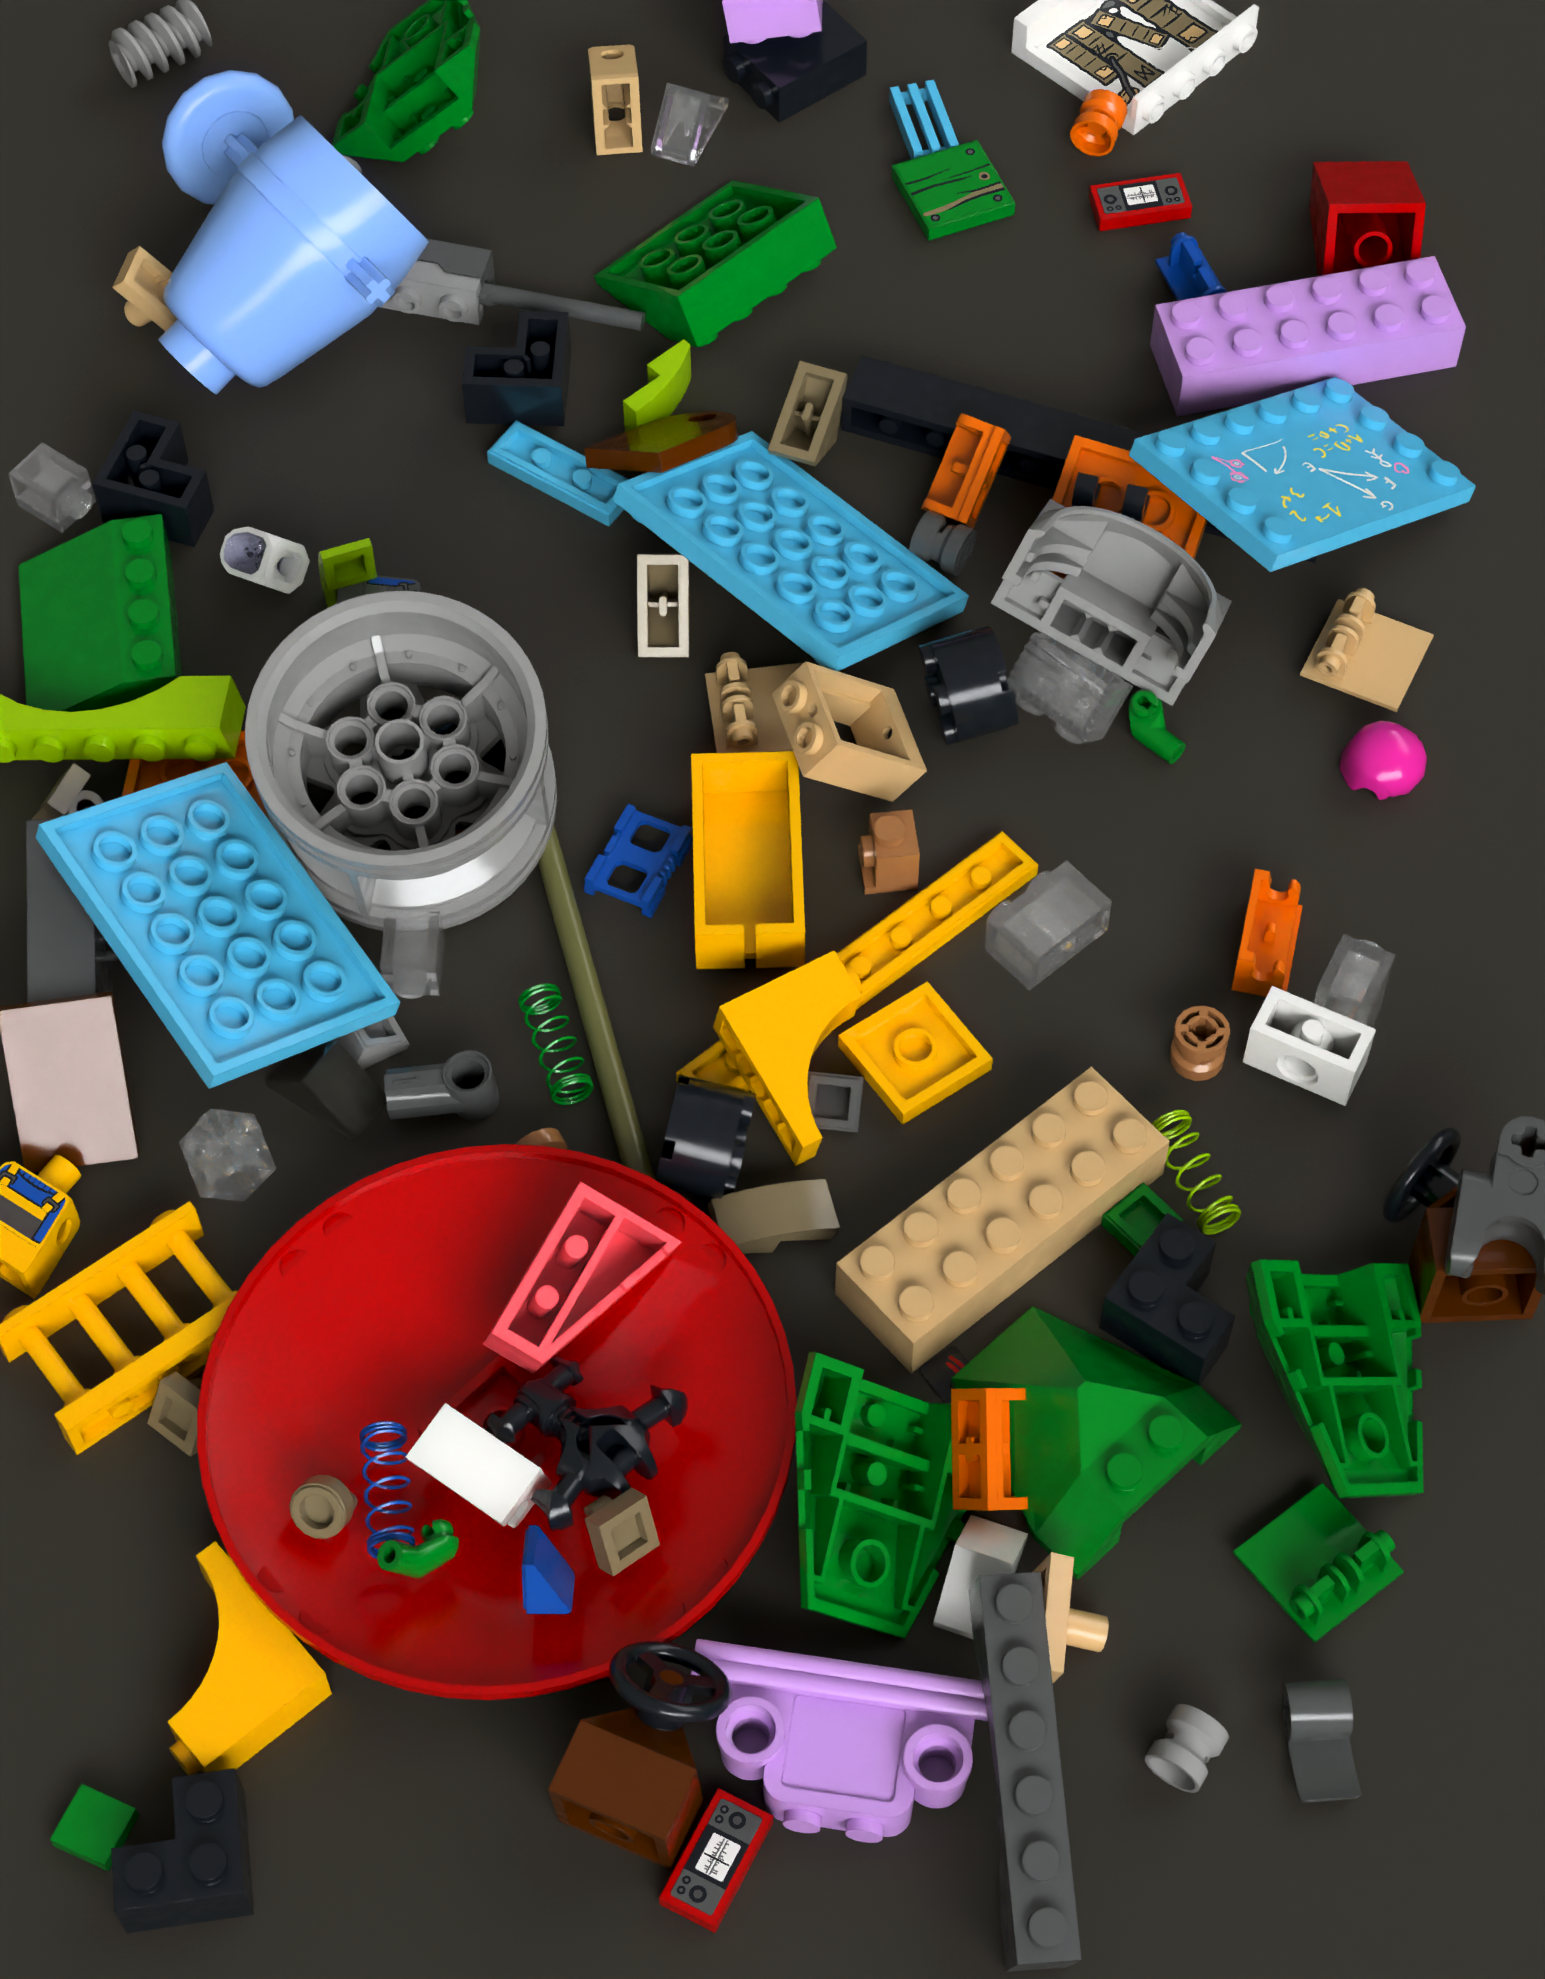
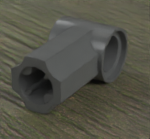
M465 1050L458 1052L450 1057L446 1063L386 1069V1074L384 1075V1091L390 1120L456 1113L465 1120L478 1121L493 1114L500 1101V1094L490 1060L478 1051ZM480 1082L475 1088L462 1089L469 1083Z

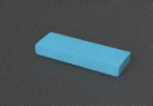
M517 420L487 451L489 464L608 527L624 511L622 507L613 501L617 484L629 480L628 478L611 469L587 468L584 455Z

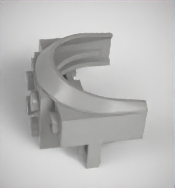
M1050 499L1025 534L1002 576L1003 581L991 604L1139 688L1152 691L1157 698L1173 706L1184 685L1189 682L1214 640L1232 601L1215 591L1206 572L1185 550L1155 529L1133 518L1110 510L1090 506L1064 507ZM1050 571L1060 572L1067 575L1065 579H1062L1057 575L1051 573ZM1157 626H1159L1170 639L1157 633L1155 631Z

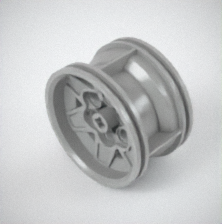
M384 591L365 594L330 606L302 623L280 643L262 668L251 693L245 721V746L252 777L267 810L268 820L338 916L361 926L386 932L420 933L442 930L463 924L493 909L508 898L534 870L550 839L557 807V783L552 753L549 747L547 713L543 691L530 660L512 636L493 619L460 601L426 592ZM417 686L441 689L459 697L437 696L425 703ZM360 699V718L347 716L338 719L331 726H327L343 709ZM392 710L406 712L400 719L391 721L382 719L387 712ZM450 723L457 726L455 731L450 734L440 735L433 732L441 724ZM500 739H502L506 750L504 772L482 760ZM352 744L365 746L363 751L353 756L341 753L344 748ZM456 771L469 774L466 780L457 784L444 781L449 774ZM307 782L334 792L320 814L308 797ZM370 792L377 795L368 804L359 805L352 802L355 796L360 793ZM415 806H423L429 809L424 816L418 819H410L404 816L408 809ZM468 827L463 832L456 835L458 828ZM381 845H387L390 848V850H382L377 848Z

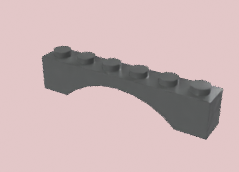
M1041 1572L979 1575L968 1592L974 1652L984 1693L994 1765L999 1833V1908L1006 1972L1070 1967L1082 1960Z

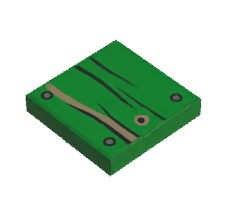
M978 140L892 165L891 177L928 241L1015 215V201Z

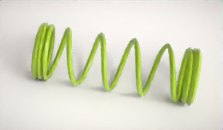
M1181 1109L1173 1110L1161 1115L1152 1125L1160 1132L1170 1123L1184 1119L1176 1127L1161 1133L1169 1140L1185 1132L1190 1127L1192 1118L1188 1111ZM1191 1132L1169 1146L1165 1164L1171 1169L1180 1170L1176 1176L1175 1183L1178 1188L1191 1191L1186 1205L1192 1211L1202 1212L1196 1224L1201 1233L1212 1235L1234 1225L1239 1220L1241 1211L1238 1205L1231 1204L1233 1200L1231 1195L1217 1199L1205 1209L1192 1207L1190 1203L1192 1195L1198 1190L1215 1185L1221 1180L1222 1175H1211L1192 1188H1187L1180 1184L1179 1179L1184 1170L1202 1165L1211 1157L1210 1153H1202L1181 1167H1176L1169 1163L1168 1157L1173 1149L1187 1146L1198 1139L1200 1133ZM1196 1135V1136L1193 1137L1192 1139H1190V1140H1188V1141H1186V1142H1184V1143H1181L1183 1140H1185V1139H1187V1138H1189V1137H1191V1136ZM1205 1157L1203 1160H1201V1161H1199V1162H1197V1163H1195V1164H1192L1193 1162L1197 1161L1198 1159ZM1215 1179L1214 1181L1204 1185L1206 1182ZM1233 1212L1225 1219L1217 1223L1207 1225L1208 1222L1220 1216L1221 1214Z

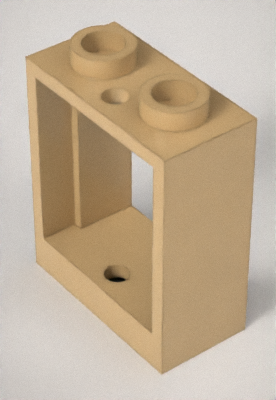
M805 661L772 692L803 777L893 802L927 772L894 689ZM834 721L851 727L857 745L840 739ZM892 729V735L888 738L889 731Z

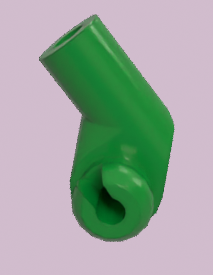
M1148 689L1136 691L1129 700L1128 709L1133 737L1170 765L1175 763L1183 754L1186 744L1166 730L1161 700Z
M445 1519L432 1520L433 1527L425 1524L421 1529L420 1533L423 1543L413 1546L388 1540L379 1548L377 1562L383 1570L413 1578H422L455 1557L459 1548V1538L454 1536L451 1522Z

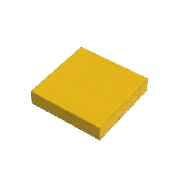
M928 981L838 1035V1047L859 1073L864 1076V1079L902 1125L992 1070L993 1058Z

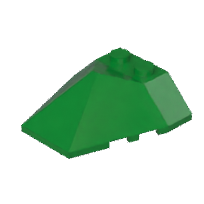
M427 0L388 30L369 65V68L375 73L368 87L363 83L358 85L353 94L359 101L357 107L349 113L342 114L337 124L332 146L341 155L404 162L417 152L419 155L427 153L437 143L441 134L451 127L457 130L469 121L474 113L473 105L477 91L480 26L468 0Z
M1259 1259L1251 1262L1245 1282L1250 1301V1314L1254 1320L1257 1338L1286 1402L1339 1498L1409 1496L1424 1493L1423 1422L1419 1420L1413 1421V1391L1422 1388V1370L1413 1369L1412 1340L1421 1337V1317L1409 1264L1370 1263L1338 1275L1301 1274L1298 1260Z
M1033 1306L950 1380L953 1389L1026 1388V1400H1009L1011 1491L1015 1497H1028V1509H1024L1022 1512L1026 1517V1525L1034 1540L1049 1554L1053 1552L1074 1557L1073 1577L1076 1580L1081 1578L1119 1542L1122 1525L1133 1513L1190 1460H1195L1201 1466L1242 1425L1200 1385Z
M809 1352L795 1409L801 1608L896 1638L905 1639L940 1574L935 1570L949 1542L957 1541L965 1527L961 1519L966 1510H953L951 1403H928L862 1379L864 1373L862 1368L818 1352Z

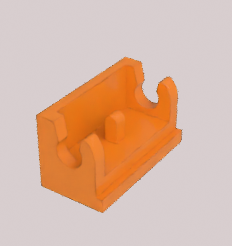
M961 413L921 509L926 512L932 510L943 515L948 521L958 525L962 523L974 528L1011 440L1009 433L1001 427Z
M1255 869L1231 990L1267 997L1272 986L1287 992L1303 905H1298L1301 885L1297 880L1292 879L1290 881L1287 891L1278 892L1270 888L1272 881L1270 871Z
M1026 1388L951 1389L953 1510L994 1511L1028 1509V1497L1011 1496L1009 1400H1026Z

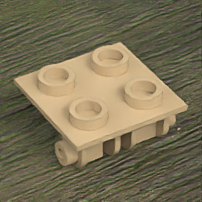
M1358 588L1355 592L1349 593L1345 601L1337 600L1300 676L1397 712L1434 634L1375 613L1374 594L1366 588Z
M727 652L720 657V662L716 666V672L705 673L717 753L793 751L772 692L803 663L747 669L746 661L740 658V655L736 652Z

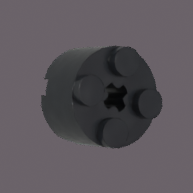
M991 627L975 628L919 645L922 663L926 674L929 675L924 677L927 692L932 706L938 705L941 715L938 716L946 745L1007 729L1019 723L1013 689H1009L1005 672H1008L1005 660Z
M679 1075L655 1180L673 1190L713 1199H721L724 1195L734 1193L737 1177H739L746 1146L744 1143L753 1113L756 1094L733 1086Z

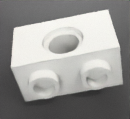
M1272 986L1250 1028L1243 1063L1346 1106L1367 1063L1376 1029Z

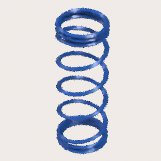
M394 1421L371 1423L364 1427L359 1434L361 1453L369 1459L362 1469V1475L371 1484L365 1490L363 1497L364 1502L373 1509L367 1514L365 1519L366 1527L373 1533L366 1541L367 1552L376 1559L379 1549L373 1546L383 1541L402 1540L409 1542V1545L416 1546L415 1538L411 1536L415 1532L414 1528L408 1525H395L378 1531L374 1530L370 1525L371 1515L375 1511L386 1514H399L407 1512L413 1507L412 1503L406 1500H393L376 1507L368 1499L369 1491L374 1486L383 1489H401L411 1482L408 1477L402 1475L388 1476L373 1482L366 1473L367 1467L371 1462L382 1465H396L407 1460V1453L392 1451L402 1447L408 1440L407 1429L402 1424ZM387 1432L401 1435L399 1438L387 1442L368 1440L379 1433ZM365 1448L384 1453L372 1458L365 1452ZM388 1455H403L405 1457L396 1461L378 1460V1458ZM388 1480H406V1483L400 1485L379 1484ZM395 1504L408 1505L407 1508L398 1510L382 1509L383 1507ZM397 1529H408V1530H410V1532H408V1533L399 1532V1531H392V1532H388V1531L397 1530Z

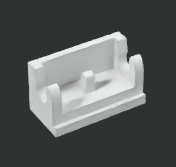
M446 1403L406 1456L411 1463L427 1472L503 1527L506 1524L512 1528L518 1526L535 1504L531 1498L536 1489L547 1490L552 1483L540 1467Z

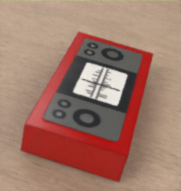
M1181 173L1089 186L1088 198L1099 231L1191 218L1192 204Z
M718 1788L659 1897V1905L716 1933L774 1823V1816Z

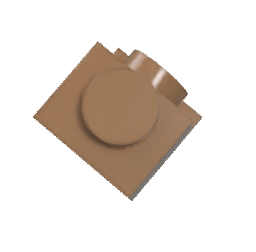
M912 809L870 814L869 835L860 836V844L858 845L865 895L918 889L920 852Z

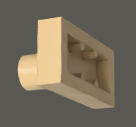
M141 246L128 252L112 288L128 300L125 303L124 312L130 323L141 327L153 321L166 331L177 320L166 306L163 298L164 288L172 272Z
M1053 1552L1033 1571L1041 1572L1052 1684L1064 1673L1066 1645L1101 1652L1106 1643L1109 1629L1107 1616L1070 1608L1074 1557Z

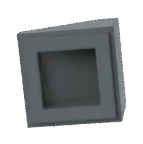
M808 1071V1098L817 1128L858 1133L864 1076Z

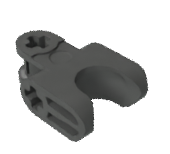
M1520 1116L1510 1120L1503 1127L1498 1139L1497 1148L1490 1161L1489 1174L1462 1169L1453 1205L1444 1263L1445 1274L1462 1278L1470 1277L1474 1268V1261L1485 1244L1495 1240H1509L1526 1248L1532 1256L1536 1265L1535 1288L1540 1294L1545 1295L1544 1120L1533 1116Z

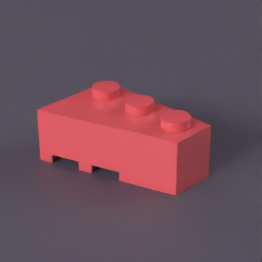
M580 1181L568 1198L483 1345L528 1372L536 1373L663 1262L682 1242Z

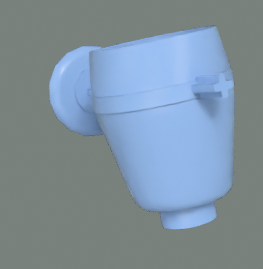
M227 70L206 76L182 93L167 116L162 138L167 171L181 191L204 204L214 206L164 288V302L177 320L158 340L187 371L216 395L235 375L254 387L260 388L269 385L370 316L378 306L381 308L396 292L394 289L403 281L429 243L301 115L294 120L293 110L279 87L257 73Z

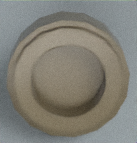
M315 1475L306 1479L292 1494L289 1504L290 1514L295 1525L304 1534L315 1539H328L337 1535L351 1520L353 1511L358 1504V1499L339 1479L329 1475Z

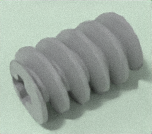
M191 0L176 1L175 8L167 5L160 9L159 15L150 13L144 16L143 23L135 20L128 24L127 31L121 27L112 31L111 40L108 41L112 60L123 79L131 88L137 86L136 71L139 70L144 78L150 80L153 78L151 64L155 63L165 73L169 71L168 56L171 55L180 66L185 63L183 49L187 48L191 55L197 58L201 56L200 41H203L208 47H211L213 44L208 26L201 12Z

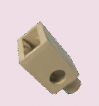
M628 44L589 48L588 60L596 155L643 152L639 77L634 46ZM611 108H621L625 112V118L618 121L609 120L608 110Z

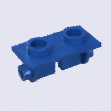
M1184 232L1176 234L1170 241L1169 256L1155 259V264L1177 301L1227 292L1219 282L1198 247L1197 240L1193 236L1187 235Z

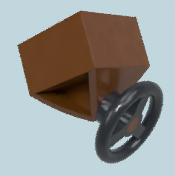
M1445 1128L1435 1134L1409 1162L1390 1190L1383 1206L1384 1218L1392 1223L1405 1219L1421 1203L1427 1207L1408 1260L1421 1323L1532 1319L1543 1294H1540L1535 1288L1536 1265L1532 1256L1526 1248L1518 1243L1509 1240H1495L1485 1244L1480 1249L1478 1257L1474 1261L1473 1271L1468 1278L1452 1276L1444 1272L1453 1205L1460 1177L1449 1166L1457 1154L1461 1143V1135L1457 1129Z
M644 1641L629 1644L620 1649L613 1656L609 1665V1677L612 1685L618 1694L634 1707L581 1719L548 1788V1792L559 1822L673 1871L703 1804L697 1768L683 1725L684 1723L708 1721L722 1714L731 1702L732 1689L727 1676L721 1668L704 1655L673 1643ZM663 1661L681 1665L699 1675L685 1674L679 1669L668 1667ZM634 1663L648 1674L643 1689L628 1674L629 1666ZM693 1694L712 1696L706 1701L691 1703Z

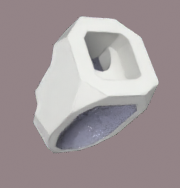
M249 526L237 528L225 536L220 551L221 563L229 574L290 594L303 583L310 562L304 545Z

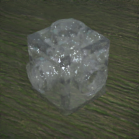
M210 1109L198 1119L194 1127L179 1141L200 1197L244 1202L276 1170L255 1114L227 1111L225 1109Z

